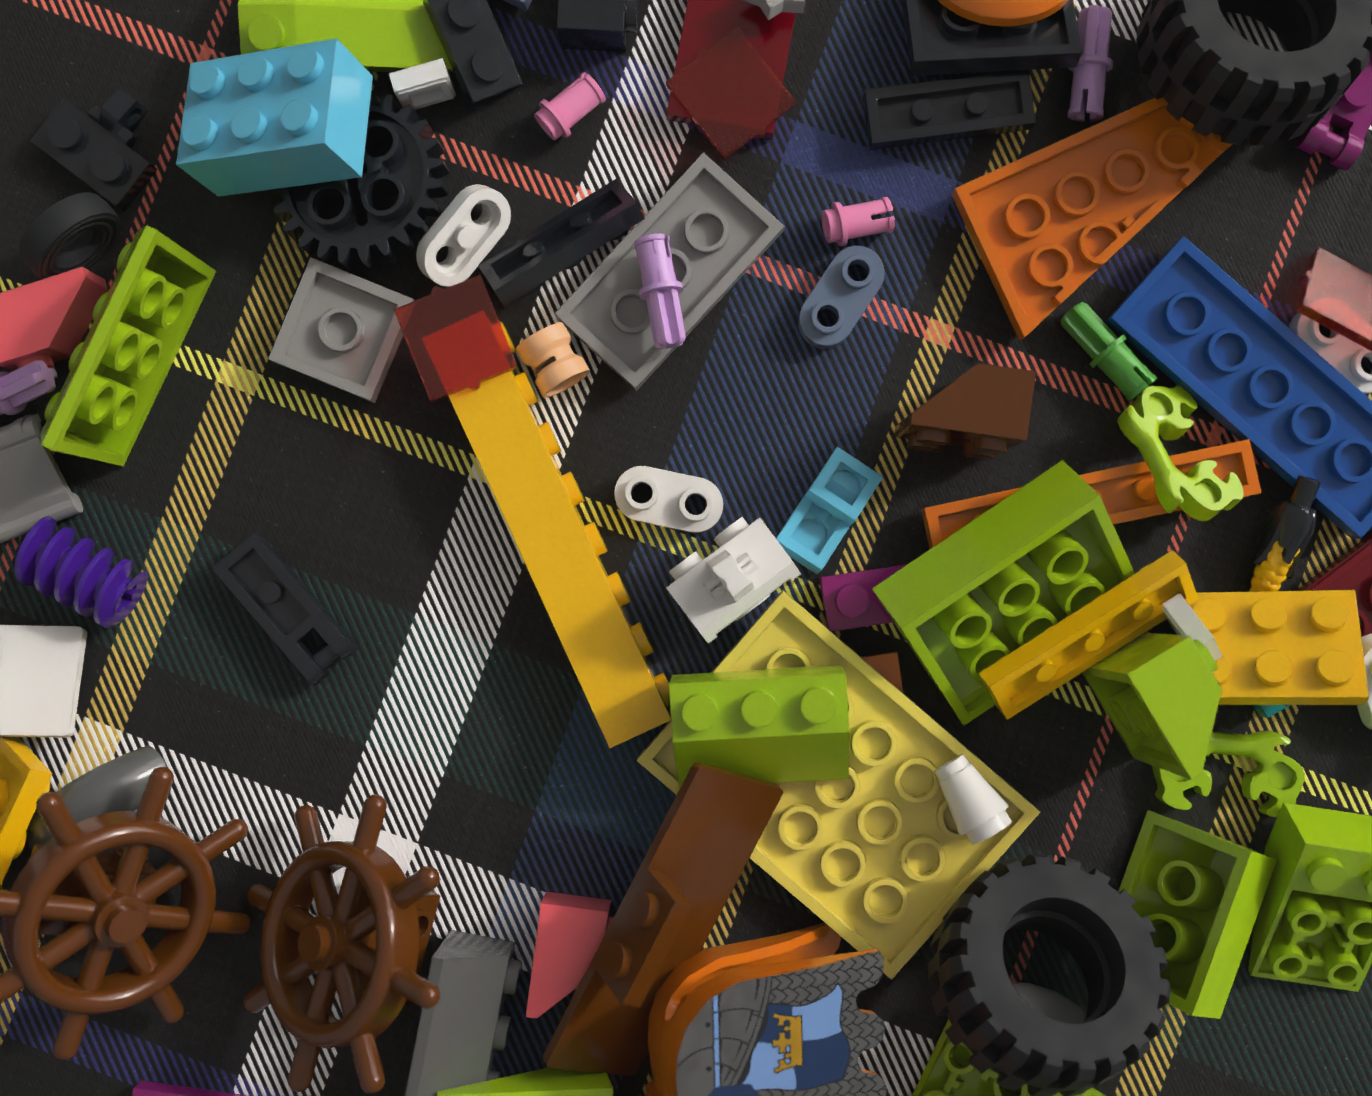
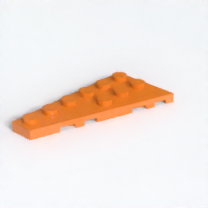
M1163 97L1158 100L1153 98L956 187L951 194L1019 341L1034 330L1053 310L1063 303L1082 283L1106 263L1232 144L1221 142L1220 135L1210 132L1205 137L1193 131L1194 124L1183 117L1178 121L1167 112L1166 108L1169 104Z

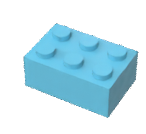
M337 38L190 63L176 165L218 197L360 178L363 172L373 76Z

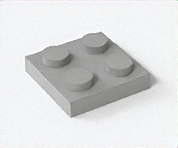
M310 257L268 359L276 364L375 403L416 306V302L410 297Z

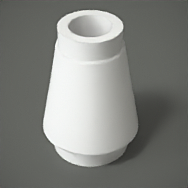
M964 754L953 758L934 771L939 779V784L959 835L966 834L972 845L997 834L1012 822L1005 811L1009 805L976 768L968 762Z

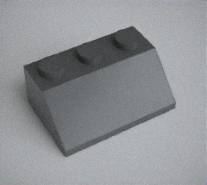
M456 930L449 932L431 960L428 981L439 988L440 1000L433 1008H422L405 1096H437V1091L500 1078L501 1072L491 1069L495 1050L505 1051L511 1025V1016L502 1015L506 994L515 996L520 978L522 961L513 960L516 942Z

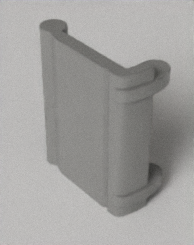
M38 413L23 416L14 420L11 424L0 427V544L27 534L43 517L50 516L56 522L83 512L81 500L75 493L71 492L50 450L41 445L42 426L40 423L42 421Z

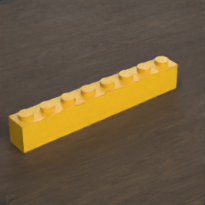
M482 311L423 338V342L609 748L670 721L671 712L668 708L670 706L669 682L664 673L654 677L645 657L654 653L642 624L639 622L631 626L622 606L631 602L618 572L608 576L599 555L608 552L595 522L587 525L583 523L576 505L585 502L572 472L561 475L553 455L562 452L549 422L538 425L530 405L539 402L526 372L524 371L516 375L507 356L516 352L503 322L493 325L485 312Z

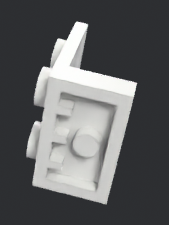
M0 625V737L69 738L74 734L87 640V631L80 626Z

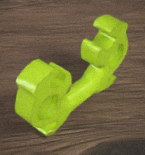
M1179 385L1174 388L1149 386L1133 401L1132 406L1129 405L1117 418V422L1123 434L1138 447L1154 477L1155 491L1160 504L1170 514L1179 506L1185 513L1198 521H1208L1221 510H1231L1243 499L1244 495L1241 481L1234 472H1230L1221 480L1213 473V470L1217 467V462L1206 460L1197 463L1185 475L1175 468L1159 439V434L1164 440L1179 439L1191 428L1194 422L1187 418L1197 409L1196 401L1188 391Z
M1212 731L1206 756L1210 754L1246 756L1257 763L1254 771L1244 774L1242 793L1245 798L1254 801L1259 798L1262 792L1269 796L1268 801L1258 807L1260 813L1275 818L1278 817L1283 802L1296 804V799L1305 781V773L1300 764L1274 750V747L1277 745H1289L1291 741L1288 737L1273 731H1259L1251 734ZM1152 766L1158 785L1155 796L1159 801L1173 808L1189 810L1192 807V804L1183 795V791L1194 787L1196 793L1206 797L1211 791L1212 777L1211 773L1203 769L1202 774L1191 780Z

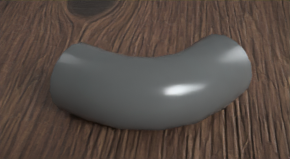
M146 745L95 767L74 779L56 793L61 796L76 823L100 814L116 811H134L139 807L151 772L158 767L167 768L160 754L153 747ZM38 811L29 823L26 834L28 845L32 850L34 845L43 846L53 838Z

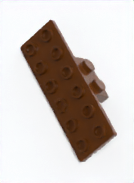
M696 762L691 766L542 1056L548 1068L593 1073L607 1072V1074L634 1076L637 1073L649 1050L648 1022L655 994L678 964L701 951L783 795V790L775 783Z

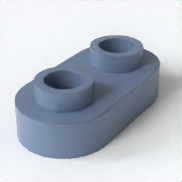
M850 246L840 251L804 302L798 317V328L804 340L813 347L831 349L843 343L882 286L885 276L884 265L880 257L873 250L864 246ZM855 264L861 265L866 270L867 278L863 281L851 279L848 275V267ZM824 309L831 310L836 315L837 323L834 326L825 327L819 323L817 313Z

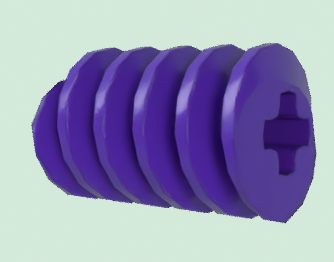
M50 516L40 519L28 532L17 552L14 568L16 579L27 586L35 585L36 590L45 596L54 595L56 601L66 607L74 606L75 611L84 617L94 616L95 622L104 628L113 627L123 621L140 600L147 584L148 571H142L133 579H130L129 577L133 570V562L125 558L112 569L110 566L114 559V552L111 549L104 548L92 558L95 542L88 537L83 538L72 547L76 534L72 528L64 527L54 535L56 520Z

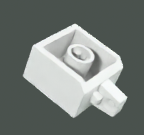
M743 517L739 518L715 537L714 541L720 548L704 560L696 551L669 571L675 581L666 587L708 644L717 638L716 634L733 621L736 622L749 613L782 584L794 580L801 574L761 518H758L750 525H748Z

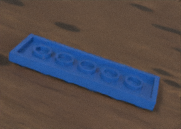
M1182 236L1170 247L1105 322L1120 336L1124 335L1129 344L1171 381L1188 391L1196 403L1238 440L1250 439L1252 452L1292 487H1294L1298 475L1320 481L1321 485L1312 505L1351 539L1362 538L1372 527V400L1185 236Z

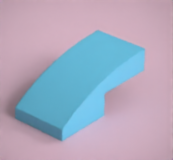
M837 447L776 537L777 541L789 557L818 575L849 527L858 518L883 476Z

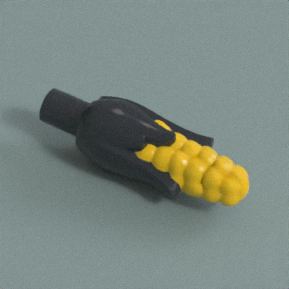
M1298 475L1289 499L1281 500L1270 513L1260 546L1251 559V562L1257 566L1254 569V577L1251 579L1252 587L1249 589V592L1279 591L1281 583L1285 579L1293 578L1297 562L1314 533L1317 514L1311 506L1321 485L1320 481Z

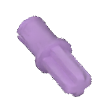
M1091 5L1088 8L1081 9L1079 12L1078 32L1082 54L1077 67L1068 68L1070 71H1073L1070 109H1068L1067 116L1069 119L1085 122L1086 112L1090 114V121L1101 120L1104 117L1103 103L1106 73L1112 70L1113 60L1108 58L1112 21L1110 8Z
M662 233L642 236L634 241L643 285L639 290L640 299L647 302L654 345L658 349L675 348L683 344L686 334L678 296L683 292V285L676 280L670 238L669 235L664 236Z
M35 360L10 373L0 372V415L4 413L16 415L25 409L28 402L55 390L56 384L54 379L58 377L56 370L48 368L44 361Z

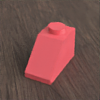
M79 267L1 292L0 367L14 371L35 360L44 361L48 368L55 369L54 362L70 358L93 318V310L98 299L108 290L105 279L84 267Z
M554 892L545 893L540 905L526 1017L537 1019L579 986L614 918L609 917L611 900Z

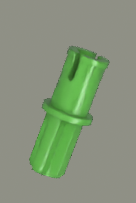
M1081 302L1076 304L1060 320L1062 327L1093 359L1089 365L1092 368L1098 366L1126 396L1129 402L1157 379L1124 343L1127 338L1124 335L1118 338L1087 303Z

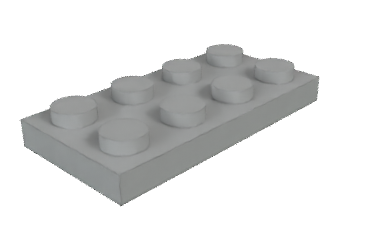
M704 152L644 216L645 219L639 222L554 313L555 317L560 322H563L565 327L636 391L677 347L658 349L654 345L647 302L640 299L639 290L643 285L634 241L649 234L662 233L664 236L669 235L676 280L683 285V292L678 296L687 337L784 231L785 226Z

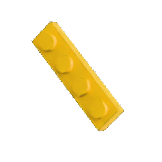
M1173 550L981 671L979 675L1003 716L1007 720L1166 620L1167 618L1162 610L1164 608L1163 604L1179 593L1189 605L1198 600L1186 562Z

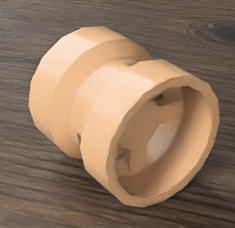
M563 322L549 325L535 332L516 347V351L524 365L532 367L537 375L535 384L543 398H549L567 390L591 372L583 357L574 354L570 347L572 338Z

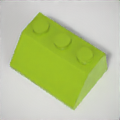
M1145 632L1082 672L1134 759L1191 780L1202 774L1222 692L1220 684L1212 673L1217 670L1216 662L1203 643L1197 639L1192 640L1190 636Z
M842 665L672 675L669 682L672 741L679 789L691 766L696 762L771 783L849 779V716L846 673Z
M1148 810L1118 893L1125 889L1137 901L1132 905L1141 919L1148 916L1157 932L1151 938L1155 948L1162 947L1165 951L1168 968L1160 973L1161 979L1168 980L1170 983V1002L1168 1004L1191 1016L1220 1019L1277 859Z

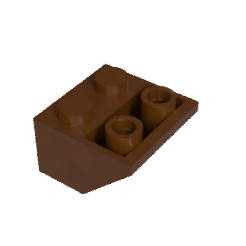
M977 363L896 425L894 437L908 439V448L937 452L941 450V446L954 445L962 446V455L972 458L995 459L996 454H1006L1009 448L1027 441L1036 371Z

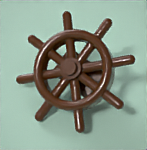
M158 767L151 772L137 811L110 812L76 823L59 794L55 792L42 794L37 800L36 808L53 838L43 846L34 845L30 859L18 875L11 891L0 890V916H3L2 937L7 958L12 966L0 974V1004L27 986L34 995L45 1003L66 1011L53 1045V1053L60 1060H68L75 1056L91 1014H103L122 1010L150 998L165 1022H178L183 1017L184 1007L170 983L193 960L207 934L242 935L251 927V919L245 913L215 910L216 886L209 863L243 840L248 833V825L242 819H233L198 843H195L193 839L176 825L161 817L174 781L172 771L166 767ZM150 846H155L169 852L173 859L156 870L147 862V854ZM114 848L112 854H110V853H101V852H103V851H105V850ZM181 882L179 907L155 904L157 897ZM146 928L169 929L156 947L150 950L143 938ZM38 934L57 936L39 948ZM89 944L78 978L66 976L52 970L55 966ZM114 947H119L130 966L119 972L104 976Z
M371 795L364 801L353 841L324 842L315 808L310 805L300 806L295 812L294 819L302 853L285 869L274 890L264 885L256 884L251 886L246 894L248 903L265 913L261 934L263 982L246 993L243 998V1007L250 1013H257L271 1005L280 1023L298 1040L288 1076V1085L295 1092L305 1091L310 1086L321 1048L351 1046L362 1090L369 1094L379 1092L384 1086L385 1077L375 1038L392 1024L403 1006L411 1005V1002L422 1008L430 1009L436 1006L440 1000L439 988L419 976L441 896L432 891L440 882V874L436 868L425 866L406 878L398 863L386 851L377 846L387 809V802L381 795ZM346 867L338 895L333 873ZM313 898L315 900L318 916L309 912V908L313 901ZM317 972L311 992L307 978ZM336 991L344 1017L342 1019H337L330 1015Z

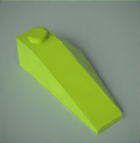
M239 0L238 2L241 54L337 38L368 72H396L443 58L448 72H454L425 9L423 0Z

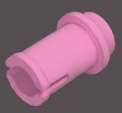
M583 72L579 75L578 79L548 102L545 99L540 101V110L534 114V117L543 131L553 141H556L560 136L567 139L571 135L570 128L599 104H603L606 98L596 81L588 73Z
M882 197L879 200L842 206L840 202L832 203L831 209L822 211V227L826 241L828 243L837 242L838 246L841 247L847 245L848 239L893 232L895 227L894 216L875 220L871 219L872 215L893 211L890 199Z

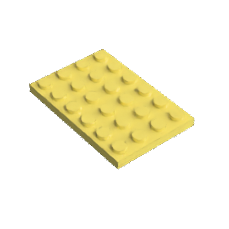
M782 590L712 672L842 665L846 673L849 716V779L775 783L783 790V795L756 844L750 859L857 951L877 949L883 957V973L892 980L943 923L944 915L970 884L984 871L991 869L1039 815L1040 811ZM670 720L642 751L637 761L677 795L680 789ZM961 754H964L968 762L976 768L1009 805L1005 811L1012 821L997 834L974 845L971 844L966 834L959 835L939 784V779L934 772L937 768Z

